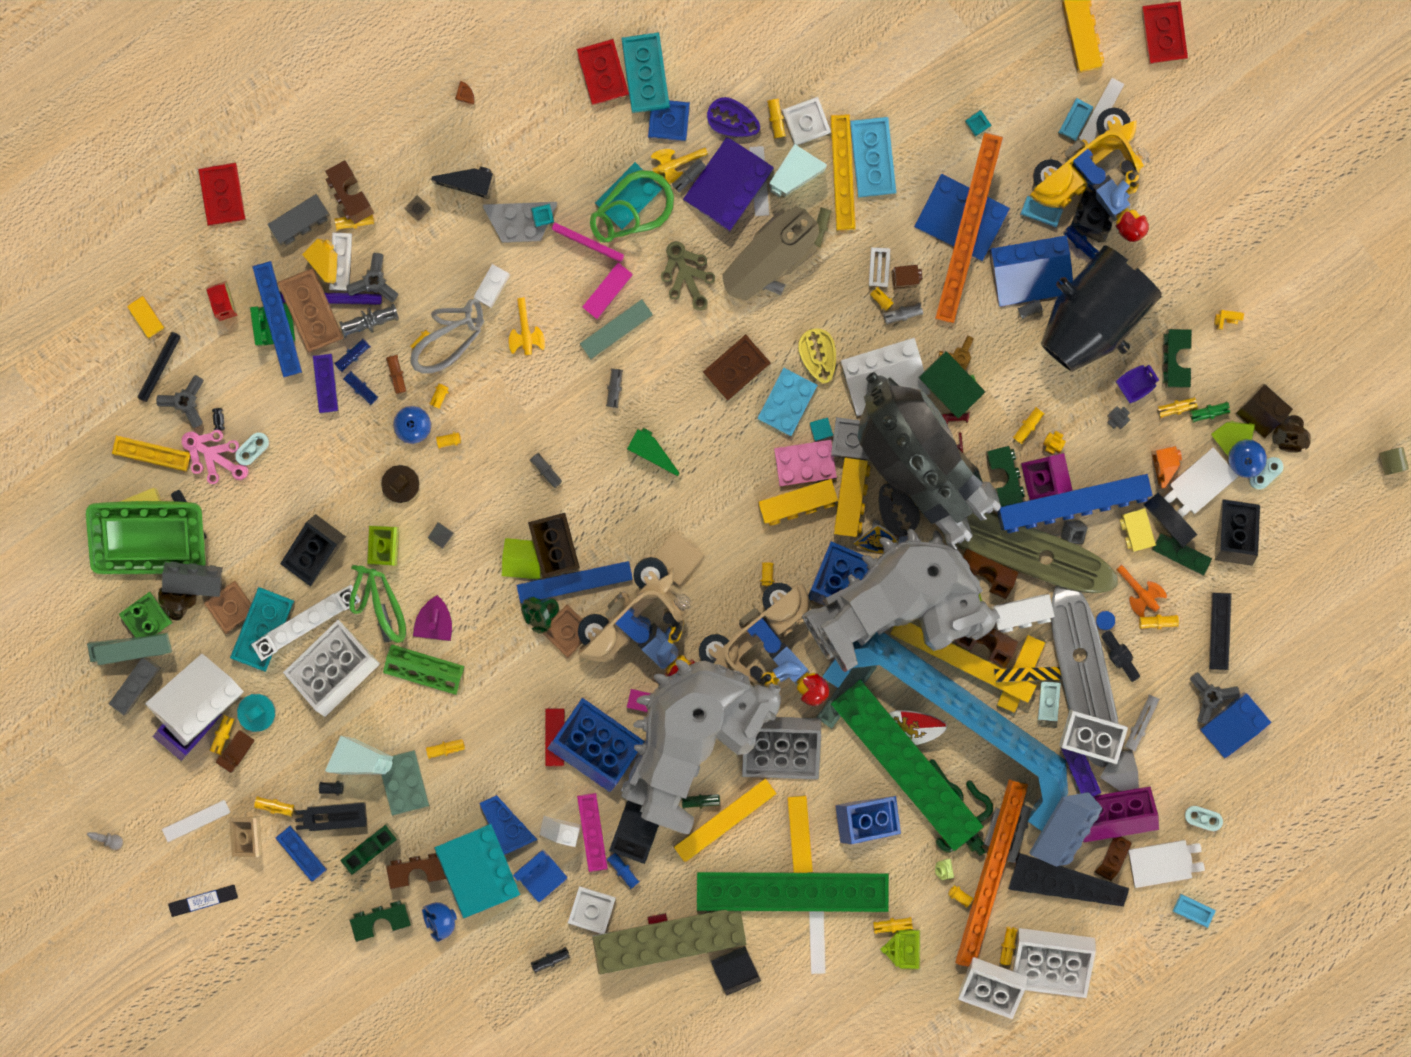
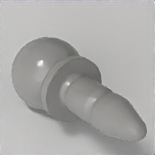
M96 832L87 833V836L91 839L104 842V846H109L113 850H118L123 845V839L119 835L111 836L108 833L105 836Z

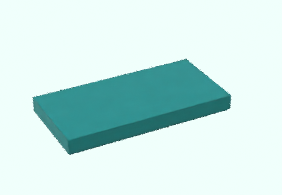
M659 32L621 37L632 113L670 108Z
M258 586L230 658L266 672L272 655L261 661L251 644L286 622L294 600Z

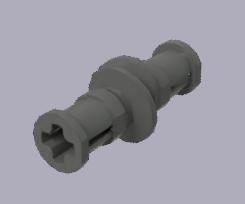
M391 304V307L376 310L373 313L370 308H367V315L364 311H361V317L358 316L343 323L340 321L339 325L344 338H346L349 334L361 332L367 328L373 333L374 326L382 325L394 319L397 321L399 317L395 305Z

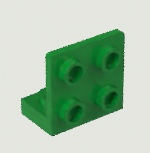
M284 304L293 340L295 342L296 339L293 317L290 313L287 304ZM250 307L255 346L273 345L274 342L264 307Z

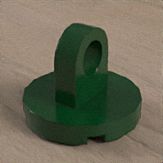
M528 597L521 606L524 620L528 625L531 624L533 626L531 629L534 632L543 634L551 628V618L557 615L559 604L555 599L545 598L540 601L535 597ZM549 603L551 604L550 612H548L547 606Z

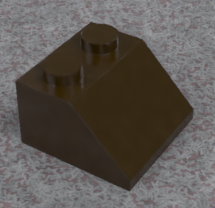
M1261 384L1236 414L1247 424H1255V431L1265 439L1282 423L1293 409L1266 384Z

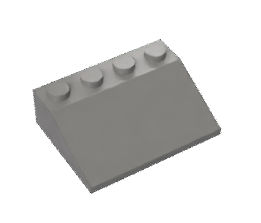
M775 717L774 721L768 720V722H764L756 736L754 748L748 754H743L742 777L819 779L821 718Z

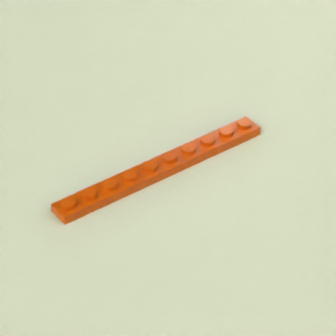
M984 132L935 319L951 323L955 321L1003 136Z
M1011 779L1008 781L955 961L958 965L969 967L972 958H978L1028 788L1026 783Z

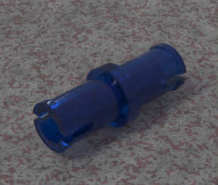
M1072 225L1068 226L1065 229L1066 231L1063 232V235H1067V238L1075 244L1074 247L1080 249L1090 260L1099 252L1098 249L1087 241L1088 238L1085 235L1082 236Z
M362 338L353 348H348L346 350L347 353L334 364L343 372L354 361L357 362L359 357L371 346Z
M352 371L343 378L355 390L354 393L356 395L359 394L370 406L379 398L366 386L367 383L365 381L362 382Z

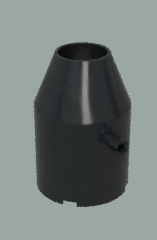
M1104 245L1071 283L1066 277L1059 279L1063 284L1059 281L1056 283L1062 294L1055 300L1041 346L1057 362L1071 372L1114 352L1116 348L1121 354L1128 352L1124 346L1129 350L1130 344L1124 339L1162 297L1158 287L1139 268L1136 270L1131 268L1127 264V258L1107 245Z

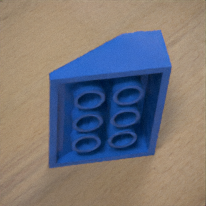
M941 173L914 227L954 247L969 187ZM989 197L986 200L972 253L973 257L983 261L1010 209Z
M1067 235L991 248L989 250L999 307L1029 302L1034 299L1041 300L1058 297L1062 294V291L1056 286L1057 281L1063 284L1059 280L1062 277H1066L1070 283L1073 281Z
M831 541L808 593L809 599L825 606L823 602L825 598L849 587V575H853L861 581L868 571L866 568L868 565L862 560L864 555Z
M581 698L547 749L611 792L638 753L634 746L642 745L645 741L590 702Z

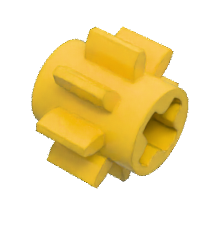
M1055 431L1054 434L1049 432L1043 442V445L1046 446L1045 451L1052 455L1055 452L1060 453L1066 443L1062 439L1064 435L1058 431Z

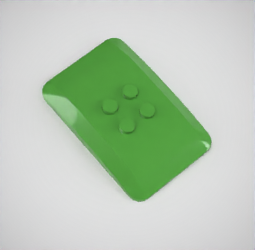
M173 501L102 502L90 504L86 509L90 567L97 574H162L165 562L206 566L202 509L196 503Z

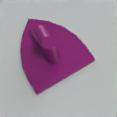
M438 595L430 599L421 608L416 617L413 636L451 641L452 620L450 612Z

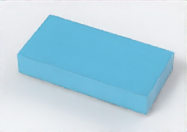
M1076 98L1058 133L1076 141L1093 106Z
M1027 196L1020 214L1056 228L1063 209L1043 206Z
M1180 894L1172 911L1208 928L1216 910Z

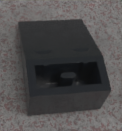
M627 800L609 851L645 864L659 825L641 817L642 812L640 810L642 805Z

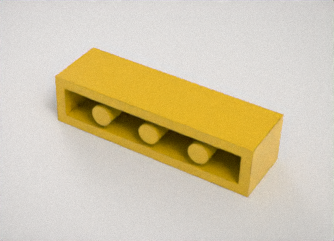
M1062 0L1078 74L1101 69L1102 63H1104L1103 52H1099L1098 48L1100 44L1099 34L1094 31L1096 20L1094 14L1091 15L1089 7H1092L1091 0Z
M844 458L833 534L857 537V533L861 534L862 522H859L860 514L864 515L865 503H862V497L867 495L868 484L864 483L865 476L869 477L870 465H867L868 461Z
M832 479L759 501L758 504L764 524L769 523V526L780 523V519L785 517L788 520L798 518V513L804 511L806 515L817 512L816 508L824 506V509L835 506L834 502L838 501Z

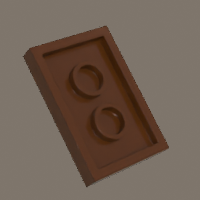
M745 334L706 368L703 373L728 401L770 365L771 362Z

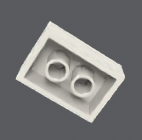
M1042 594L990 607L991 610L995 608L1000 615V619L996 620L994 627L1002 633L1013 631L1014 626H1019V628L1032 626L1031 622L1037 621L1038 624L1051 622L1050 618L1055 617L1049 594Z
M1070 709L1059 746L1117 764L1128 727Z
M973 957L961 984L958 1000L1013 1019L1026 989L1027 976Z

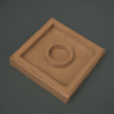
M236 581L223 588L220 597L212 596L203 602L225 634L244 622L251 606L250 600Z
M566 604L551 620V628L543 633L567 658L582 644L578 636V626L582 618Z

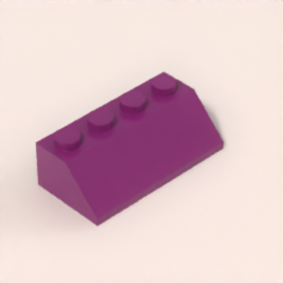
M1151 786L1093 796L1102 807V810L1099 813V818L1090 828V833L1084 838L1083 843L1159 830V815Z

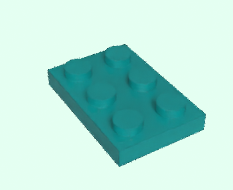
M634 162L595 204L600 207L622 179L630 173L643 169ZM639 178L631 181L610 203L617 200L627 201L639 214L662 188L650 178ZM620 204L604 212L621 230L634 219L630 209Z

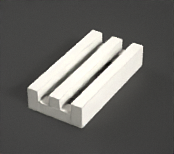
M871 247L869 286L888 287L890 248ZM875 252H878L877 282H873ZM882 252H886L884 283H881Z

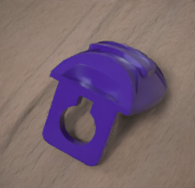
M1141 365L1126 372L1115 382L1130 404L1149 394L1157 387L1155 383L1159 379L1150 365L1146 367Z

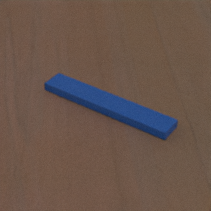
M272 261L252 266L283 378L302 373Z
M626 561L518 584L517 590L521 604L528 597L544 599L633 580L630 563Z

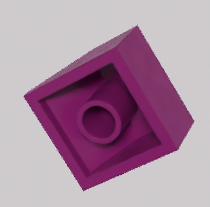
M1064 453L1021 463L1029 500L1073 491Z

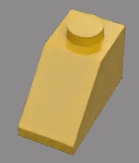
M317 238L302 255L325 282L334 284L337 275V253L333 249L334 245L329 240Z

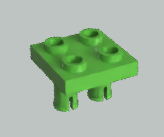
M151 591L119 613V616L135 637L157 635L173 623Z

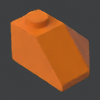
M1176 446L1151 451L1159 489L1167 486L1180 466L1179 461H1182L1180 449L1177 450Z

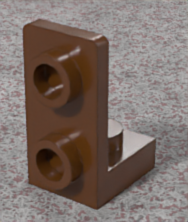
M239 730L215 763L228 772L233 773L255 740Z
M1122 836L1112 838L1104 859L1096 866L1094 873L1112 881L1119 873L1132 842Z

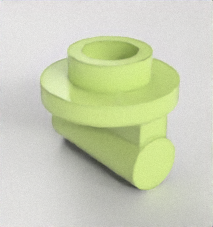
M951 858L936 863L935 873L939 879L954 878Z

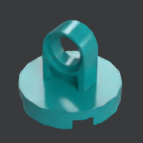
M251 694L239 703L237 718L245 729L252 732L263 731L274 722L276 708L273 701L267 696Z

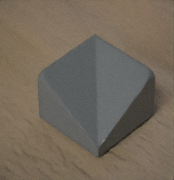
M1080 520L1065 521L1061 539L1074 544H1083L1088 527Z
M438 522L428 538L444 549L454 532Z

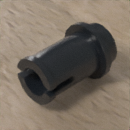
M340 781L320 782L319 794H336V796L343 794L344 784Z

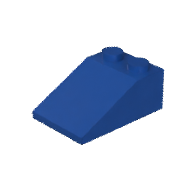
M1243 692L1240 697L1232 701L1200 730L1225 759L1258 735L1272 722L1251 697Z
M896 796L835 805L840 843L856 844L901 834Z

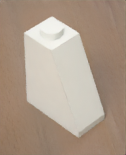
M544 816L539 835L556 843L575 847L581 824Z

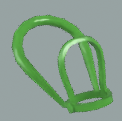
M639 170L628 174L618 183L599 209L591 214L590 226L594 236L600 242L608 243L616 237L649 231L661 226L669 218L673 209L674 195L670 184L663 176L653 171ZM639 178H650L658 182L664 189L666 207L662 215L655 221L639 225L640 218L638 213L629 202L623 200L610 202L631 181ZM615 205L627 206L633 213L636 221L635 226L615 233L611 220L604 212ZM597 216L601 217L607 225V238L603 237L596 227Z
M352 564L351 569L358 571V576L350 596V611L354 614H359L364 610L371 589L375 614L383 631L392 641L396 643L403 642L406 636L404 615L384 574L376 569H368L361 565ZM363 573H367L369 576L360 607L355 610V597ZM374 576L382 578L397 619L398 635L391 629L385 618Z

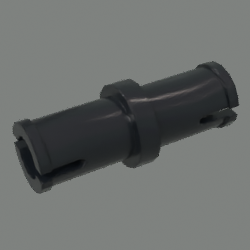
M564 947L553 953H546V956L532 961L533 971L538 973L550 966L553 968L555 964L571 958L568 955V949Z

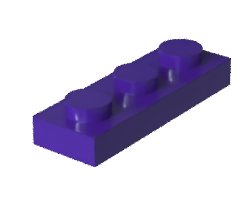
M333 355L313 356L319 413L339 411Z
M1060 747L1080 794L1088 792L1092 796L1100 794L1101 790L1086 756Z

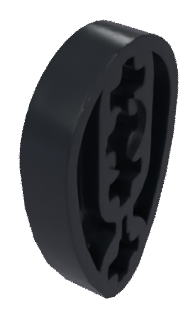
M890 484L882 485L879 489L878 503L885 527L895 535H908L905 529H901L903 523L896 520L898 514L892 512L893 505L902 506L900 512L901 514H906L907 517L904 520L906 523H911L909 529L913 530L917 528L920 521L917 507L907 494ZM885 487L893 489V492H891L893 501L887 495L883 496L882 493L885 491Z

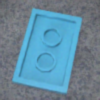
M783 368L757 419L792 436L818 385Z

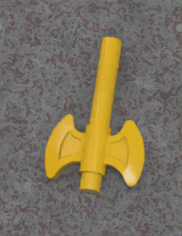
M705 147L671 160V156L675 151L672 149H660L651 155V158L657 159L661 163L657 167L652 168V170L657 174L665 173V180L672 185L671 183L683 174L682 171L678 172L675 168L708 155Z
M525 297L517 298L521 335L515 329H512L508 339L509 349L514 354L517 348L522 346L525 356L532 355L531 348L533 344L544 350L545 338L538 326H535L534 332L530 334Z

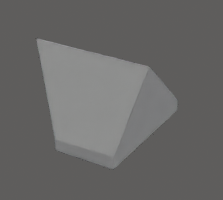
M1133 751L1121 752L1117 764L1108 762L1100 778L1119 791L1139 788L1138 769Z

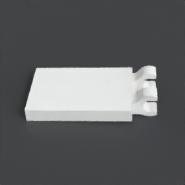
M1213 447L1169 484L1172 490L1163 498L1168 503H1171L1177 497L1183 504L1177 512L1183 518L1190 510L1193 514L1197 513L1233 482L1238 475L1233 472L1227 462Z
M1186 840L1129 849L1128 851L1135 888L1192 878L1191 872L1205 871L1203 862L1192 863L1191 853L1202 852L1199 843L1186 845Z

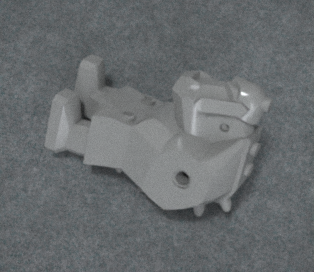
M913 529L907 531L908 540L898 544L882 537L880 543L884 547V553L879 558L873 559L868 555L862 556V560L868 565L866 567L868 571L861 581L859 578L856 579L853 575H849V587L823 600L824 607L811 609L802 615L804 623L828 660L835 657L841 669L846 672L858 665L853 642L857 641L864 645L876 632L880 635L892 626L907 625L918 618L924 642L933 651L943 649L952 641L964 636L977 640L994 628L996 620L1000 619L999 613L995 608L991 610L984 601H980L979 594L983 590L980 587L979 580L973 575L968 562L963 559L960 552L942 543V536L938 531L933 532V538L929 542H921V539L918 538L917 533Z
M677 660L676 665L679 669L677 673L668 677L663 674H655L654 679L659 685L653 694L643 695L637 699V703L645 705L646 709H648L647 717H644V720H637L633 726L642 728L646 732L645 744L634 746V749L639 752V756L629 774V780L624 782L621 791L623 793L621 796L626 800L642 805L640 812H642L641 817L643 819L683 834H689L694 824V817L678 806L681 797L686 799L692 780L699 773V765L711 755L716 739L737 755L748 754L755 746L756 736L763 723L768 722V720L774 721L781 704V696L779 694L781 688L775 684H770L769 687L761 685L752 686L749 676L739 671L727 669L719 664L699 661L688 665L685 661Z

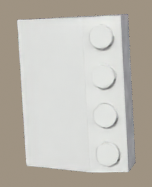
M915 338L840 361L857 416L863 414L866 405L864 396L867 394L868 385L866 377L872 372L887 379L891 377L899 386L920 389L926 395L930 394L929 388L918 378L924 372Z
M337 620L283 673L314 710L326 717L380 663L343 623Z
M201 654L147 701L145 705L185 746L235 702L244 691L230 676L205 655Z
M1019 928L1012 971L1027 976L1025 990L1087 998L1096 953L1095 938Z

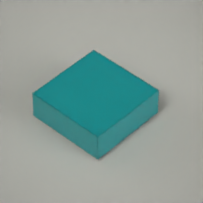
M982 110L965 120V123L975 137L992 126Z
M550 204L531 208L535 227L554 223Z
M828 417L810 422L815 441L833 436Z

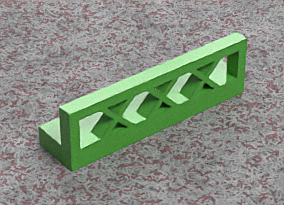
M391 644L383 673L456 695L465 666ZM389 664L396 665L399 669L389 668ZM413 670L417 675H412L408 671ZM426 676H433L436 680H429ZM446 681L453 682V683H455V686L452 687V686L446 685L445 682H446Z

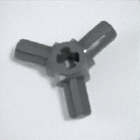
M373 253L370 270H367L366 275L362 276L363 279L346 286L350 296L367 290L368 292H379L390 302H394L399 294L386 284L387 280L383 278L384 273L381 272L383 254ZM378 277L377 282L379 283L377 285H370L371 281L369 278Z
M194 375L185 390L182 389L180 393L175 392V395H158L156 398L157 406L174 407L175 410H180L182 414H186L193 428L199 427L203 424V421L195 409L197 407L195 402L197 397L195 395L204 380ZM183 397L189 398V401H187V406L184 404L181 405Z
M1198 672L1190 677V681L1200 691L1199 696L1201 697L1200 703H1202V707L1197 721L1200 723L1208 724L1213 708H1217V705L1223 703V700L1240 697L1238 686L1220 689V686L1214 687L1213 684L1209 685ZM1211 691H1213V695L1216 698L1215 700L1211 699V702H1209L1210 698L1207 695L1208 693L1212 694Z

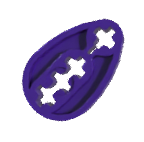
M718 98L708 108V124L719 134L730 137L755 136L760 131V123L755 115L746 106L732 98ZM718 107L721 113L728 111L730 117H733L735 114L740 121L739 123L735 122L733 125L730 119L723 121L720 115L713 117L711 110H715ZM752 122H754L755 127H757V130H752V132H749V127H747L745 124H751Z

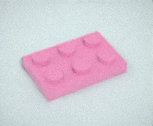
M831 440L774 448L780 486L837 478L834 456H831Z

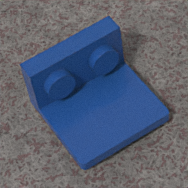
M544 849L513 875L517 881H521L538 902H541L567 879L565 873Z

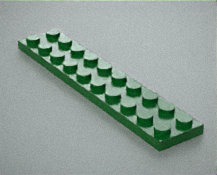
M861 679L831 703L834 709L953 851L957 850L984 827Z
M697 872V911L889 912V873Z

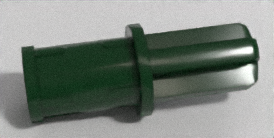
M699 794V796H687L686 799L682 798L683 809L694 807L702 809V807L719 806L720 795Z

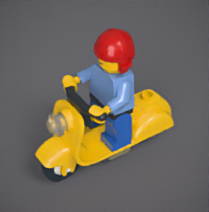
M1116 107L1102 111L1096 122L1097 132L1100 136L1089 144L1085 139L1073 144L1065 151V164L1057 160L1047 159L1035 167L1033 181L1036 188L1030 194V198L1046 207L1059 208L1062 206L1064 208L1072 201L1071 198L1076 194L1078 196L1087 189L1085 187L1087 185L1111 218L1116 221L1115 227L1122 238L1129 242H1137L1143 239L1149 230L1147 217L1145 215L1140 216L1135 209L1130 210V203L1127 200L1130 197L1129 194L1135 193L1139 187L1140 169L1144 167L1143 164L1150 162V154L1144 147L1135 148L1136 151L1133 152L1129 144L1135 135L1137 120L1130 122L1128 114ZM1116 149L1121 151L1125 159L1120 163L1121 173L1126 176V180H1122L1118 186L1109 175L1106 176L1102 168L1096 166Z

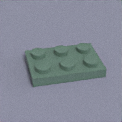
M413 750L394 755L391 769L386 774H381L392 816L430 806L416 751Z

